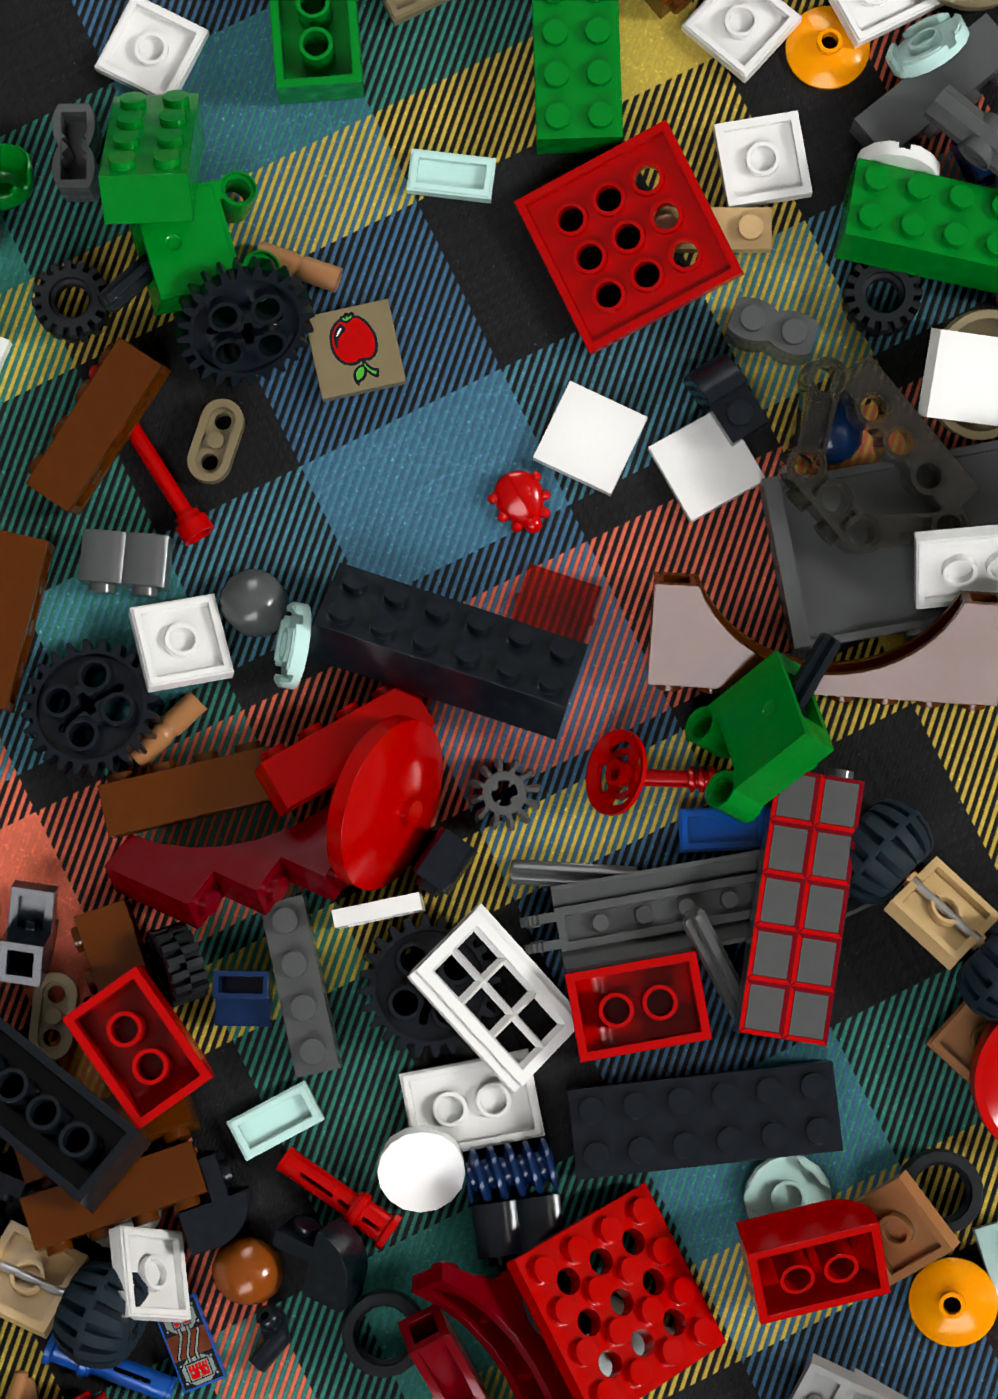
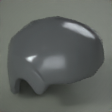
M244 569L230 577L220 592L219 603L221 604L220 610L222 614L244 636L267 637L279 629L284 615H289V611L286 608L289 604L287 591L273 575L264 570Z

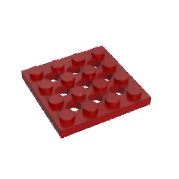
M667 120L656 124L514 201L591 355L744 275ZM647 168L657 170L660 178L658 185L654 189L643 191L637 187L636 179L642 170ZM607 189H616L621 194L620 205L613 211H603L598 204L599 196ZM665 206H672L679 213L677 223L669 229H662L655 222L657 212ZM570 209H577L583 215L582 225L573 232L563 230L561 227L562 215ZM632 226L639 229L640 240L634 248L623 249L619 247L617 237L623 228ZM683 244L694 245L698 250L697 260L688 267H681L674 260L675 251ZM588 247H597L602 253L601 263L591 270L582 268L579 262L582 251ZM646 264L655 265L659 269V279L651 287H642L638 285L636 280L637 271ZM613 284L621 290L620 301L613 307H603L598 300L599 292L604 286Z
M646 1183L631 1188L506 1262L573 1399H641L726 1343ZM624 1232L631 1234L635 1240L636 1248L633 1255L628 1253L623 1246L622 1237ZM592 1251L597 1252L603 1260L604 1268L601 1274L596 1273L591 1267L590 1255ZM559 1271L565 1272L570 1278L571 1290L568 1295L563 1293L558 1287L557 1276ZM645 1272L650 1273L655 1280L656 1290L653 1295L644 1288L643 1276ZM613 1292H617L623 1299L624 1310L621 1315L617 1314L611 1306V1295ZM580 1312L586 1313L591 1320L592 1328L588 1336L582 1333L578 1326ZM666 1312L670 1313L676 1321L674 1335L669 1334L664 1327L663 1318ZM634 1332L638 1333L644 1341L645 1348L642 1356L638 1355L632 1348L631 1338ZM601 1353H605L612 1362V1372L609 1377L605 1376L599 1368L598 1361Z

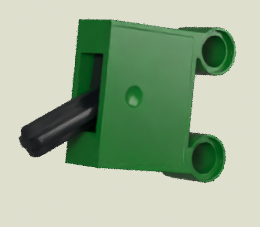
M231 171L226 173L222 179L198 183L193 221L129 224L138 259L98 294L97 297L102 307L113 314L117 313L147 286L155 316L182 311L178 299L179 297L192 298L187 285L193 283L201 286L204 283L201 277L202 271L207 272L213 277L217 274L216 263L218 262L226 270L232 268L233 259L237 256L227 222L239 223L249 215L258 192L254 178L243 171ZM226 193H237L244 201H232ZM266 250L250 252L245 257L243 264H241L242 266H247L251 257L256 256L261 268L268 259H273L277 270L281 268L277 257Z
M822 632L819 634L802 665L775 650L712 703L696 709L690 715L685 726L686 738L721 759L730 757L734 767V771L721 770L710 779L705 791V799L708 805L741 823H749L760 814L765 804L807 771L813 770L821 760L834 751L814 692L841 647L839 640L827 633Z

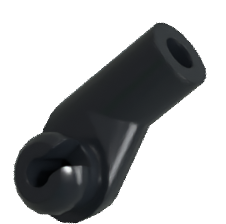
M264 1305L256 1314V1322L260 1323L263 1341L248 1360L263 1373L267 1371L290 1342L287 1315L277 1305Z

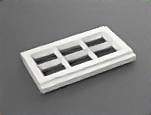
M481 903L471 910L406 976L511 1093H515L520 1086H523L575 1031L569 1000ZM473 932L497 957L482 974L458 950V947ZM450 955L475 980L459 997L435 972ZM503 965L527 990L525 995L512 1008L487 982ZM480 988L505 1013L490 1031L465 1005ZM533 999L557 1023L542 1041L518 1016ZM511 1022L535 1046L519 1064L496 1039Z

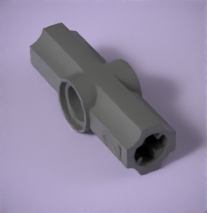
M949 84L936 97L925 112L924 117L958 144L960 153L970 164L983 171L990 170L998 176V115L993 112L984 113Z

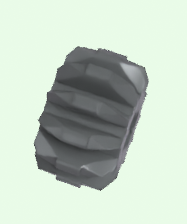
M500 757L495 758L494 765L497 773L493 775L482 764L478 770L487 779L486 782L483 783L477 779H471L469 782V786L473 789L483 791L481 795L468 797L469 805L485 803V806L477 811L475 818L480 821L490 812L494 815L489 826L492 830L498 828L500 817H506L508 831H514L513 815L517 814L523 823L528 824L531 818L522 809L523 806L538 810L540 807V802L526 798V794L540 792L541 785L531 784L525 786L524 783L534 775V771L532 768H528L520 776L516 775L520 763L518 759L514 758L511 761L508 772L503 771L502 759ZM509 783V789L513 786L516 788L517 795L511 797L510 805L501 806L500 799L497 802L493 800L492 794L498 792V784Z

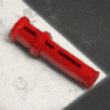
M291 1146L278 1163L276 1170L285 1174L313 1196H316L343 1215V1220L373 1239L375 1247L381 1250L403 1217L399 1214L393 1216L372 1201V1195L368 1192L356 1193Z

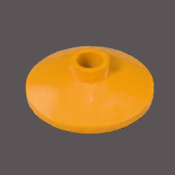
M832 6L816 7L800 15L802 16L801 23L786 38L785 42L786 59L796 77L811 87L823 90L842 88L857 79L868 62L870 42L855 49ZM832 37L836 40L837 46L828 49L823 46L822 39Z
M945 1257L937 1259L918 1272L909 1292V1309L914 1323L927 1338L944 1346L961 1347L980 1340L991 1329L997 1316L998 1295L992 1279L980 1266L964 1258ZM949 1297L957 1298L961 1303V1308L957 1312H949L944 1306V1301Z

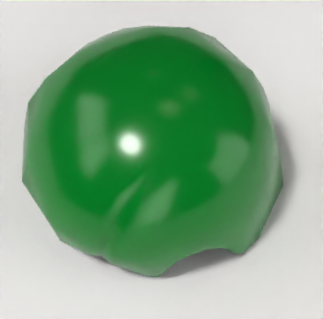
M3 143L0 144V210L9 211L29 199L34 191L35 178L30 154L21 146Z

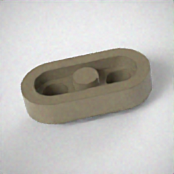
M216 399L205 406L188 452V468L194 478L204 484H216L228 476L245 428V417L242 410L235 402L229 399ZM223 416L231 418V425L225 430L216 427L217 420ZM207 457H216L218 465L215 469L206 470L203 468V462Z
M61 972L46 974L41 986L34 987L28 1040L52 1060L65 1057L74 1046L75 1038L61 1018L79 1006L80 997L77 982L68 974ZM55 986H61L65 991V998L60 1003L53 1001L51 998V990ZM52 1029L58 1031L61 1037L57 1046H51L46 1041V1035Z

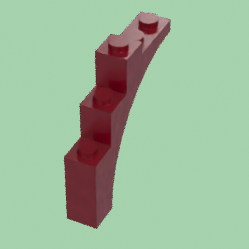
M330 804L290 828L257 840L228 846L190 848L160 844L129 834L104 866L116 892L196 929L202 926L208 916L213 915L217 911L223 897L267 915L274 904L285 896L290 883L331 901L337 898L343 888L349 886V884L344 883L337 877L328 858L326 829Z
M436 1262L431 1265V1268L412 1276V1293L439 1306L466 1327L490 1354L505 1376L516 1399H573L544 1339L535 1332L527 1320L522 1305V1295L509 1270L500 1272L498 1277L491 1279L485 1275H474L460 1270L456 1264L451 1262Z
M433 1304L397 1322L407 1351L434 1399H489L474 1361L439 1306Z

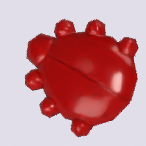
M521 470L508 472L497 481L494 492L488 495L487 501L490 504H496L499 510L497 515L498 521L502 523L507 520L511 521L513 532L519 533L524 527L528 533H538L543 526L541 518H548L551 514L550 509L544 507V501L549 500L551 494L548 490L542 489L539 483L542 478L540 472L528 473Z

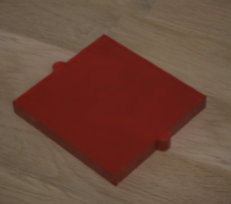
M530 564L521 592L516 593L514 596L517 604L511 619L584 642L588 627L592 626L595 622L592 615L602 587Z

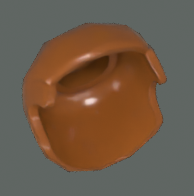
M251 1236L233 1238L218 1250L213 1261L212 1277L215 1280L214 1284L219 1292L228 1300L237 1304L255 1305L265 1303L278 1292L284 1278L282 1258L277 1251L260 1239Z

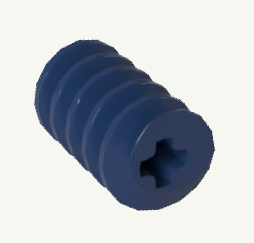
M539 1138L536 1152H533L527 1140L521 1142L519 1154H515L510 1143H504L502 1157L497 1156L493 1146H487L485 1157L482 1160L475 1148L469 1149L467 1162H465V1173L470 1205H474L477 1192L481 1193L486 1203H491L494 1189L499 1191L504 1201L509 1200L512 1186H515L521 1198L527 1197L529 1184H533L538 1195H543L547 1181L551 1182L554 1190L558 1193L553 1152L545 1138Z

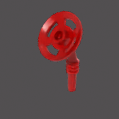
M615 729L604 735L591 753L586 770V791L589 801L596 811L608 816H617L626 812L636 802L643 786L688 788L690 792H695V789L698 788L699 792H704L710 779L721 770H715L714 766H709L708 770H705L704 766H699L698 771L695 770L694 766H689L688 771L647 769L646 751L640 738L629 730ZM622 742H629V748H620L615 752L612 751L616 745ZM628 755V762L620 760L622 757ZM603 765H606L605 776L609 788L603 792L601 774ZM622 788H628L625 792L620 793ZM615 799H617V800H625V799H627V800H626L625 802H623L622 804L612 805V803L615 801Z

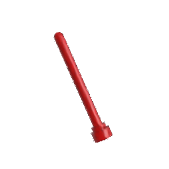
M93 365L90 368L89 377L91 380L100 365ZM138 423L132 431L129 440L178 517L175 520L178 525L177 533L186 546L192 545L209 535L215 527L205 512L200 513L197 507H191Z

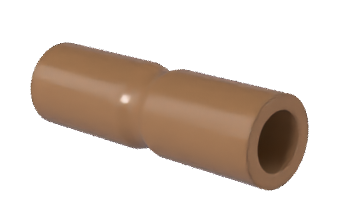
M261 241L257 250L271 252L277 257L281 267L284 265L288 267L292 277L297 275L302 282L332 292L337 291L342 278L343 268L309 256L302 257L297 252Z
M188 691L161 717L162 722L150 727L157 737L156 739L143 738L141 741L147 753L142 754L134 750L130 753L132 758L145 769L172 743L174 737L181 735L207 708Z

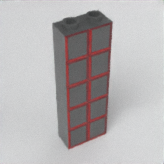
M828 768L827 775L807 771L766 805L733 1032L827 1046L853 868L850 848L855 852L856 842L851 837L859 826L865 781L853 779L854 772Z

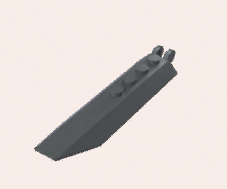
M760 849L551 886L553 912L519 918L521 928L526 927L527 929L555 922L558 939L530 942L528 945H524L525 952L529 955L560 949L565 972L568 974L696 951L682 926V915L686 911H692L695 908H701L705 911L723 946L746 942ZM902 885L891 896L898 894L903 889ZM849 895L846 917L872 906V904L858 901Z

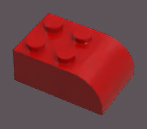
M696 951L564 974L580 1063L712 1039Z
M143 966L133 967L61 1018L138 1130L214 1077L213 1070L203 1052Z
M831 1199L736 1222L748 1288L761 1325L891 1293L879 1221L875 1213L860 1202L847 1199Z

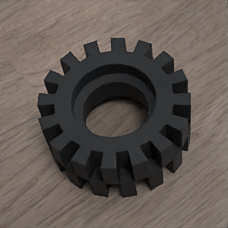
M71 260L63 261L64 266L60 267L55 263L49 266L52 270L51 272L46 274L43 271L38 276L41 280L39 285L34 283L32 291L35 294V298H31L32 306L36 311L34 313L45 330L50 332L54 338L58 340L63 338L67 343L74 344L75 339H80L82 343L89 341L88 336L94 334L97 337L102 333L100 330L101 326L105 325L107 327L110 322L108 315L111 312L106 311L102 307L97 297L107 287V283L95 268H89L84 262L78 261V264H73ZM69 287L82 288L89 297L87 309L77 317H66L57 309L58 296Z
M858 263L853 268L852 273L849 274L842 291L843 311L846 310L848 313L846 319L850 324L855 322L858 325L856 330L859 332L869 331V336L877 338L878 334H884V337H889L896 331L898 333L911 323L921 305L920 299L923 296V288L919 289L921 282L919 276L864 264L860 265ZM877 281H885L894 286L898 294L897 305L893 309L884 312L873 309L867 303L865 295L866 289L870 284Z
M180 921L148 932L145 941L147 943L146 952L150 956L148 958L149 965L153 968L154 972L152 974L154 980L157 979V987L161 993L163 992L170 1006L174 1008L206 997L208 995L209 983L206 980L208 978L207 971L203 968L204 959L199 954L198 950L200 948L198 943L194 942L192 931H188L187 924Z

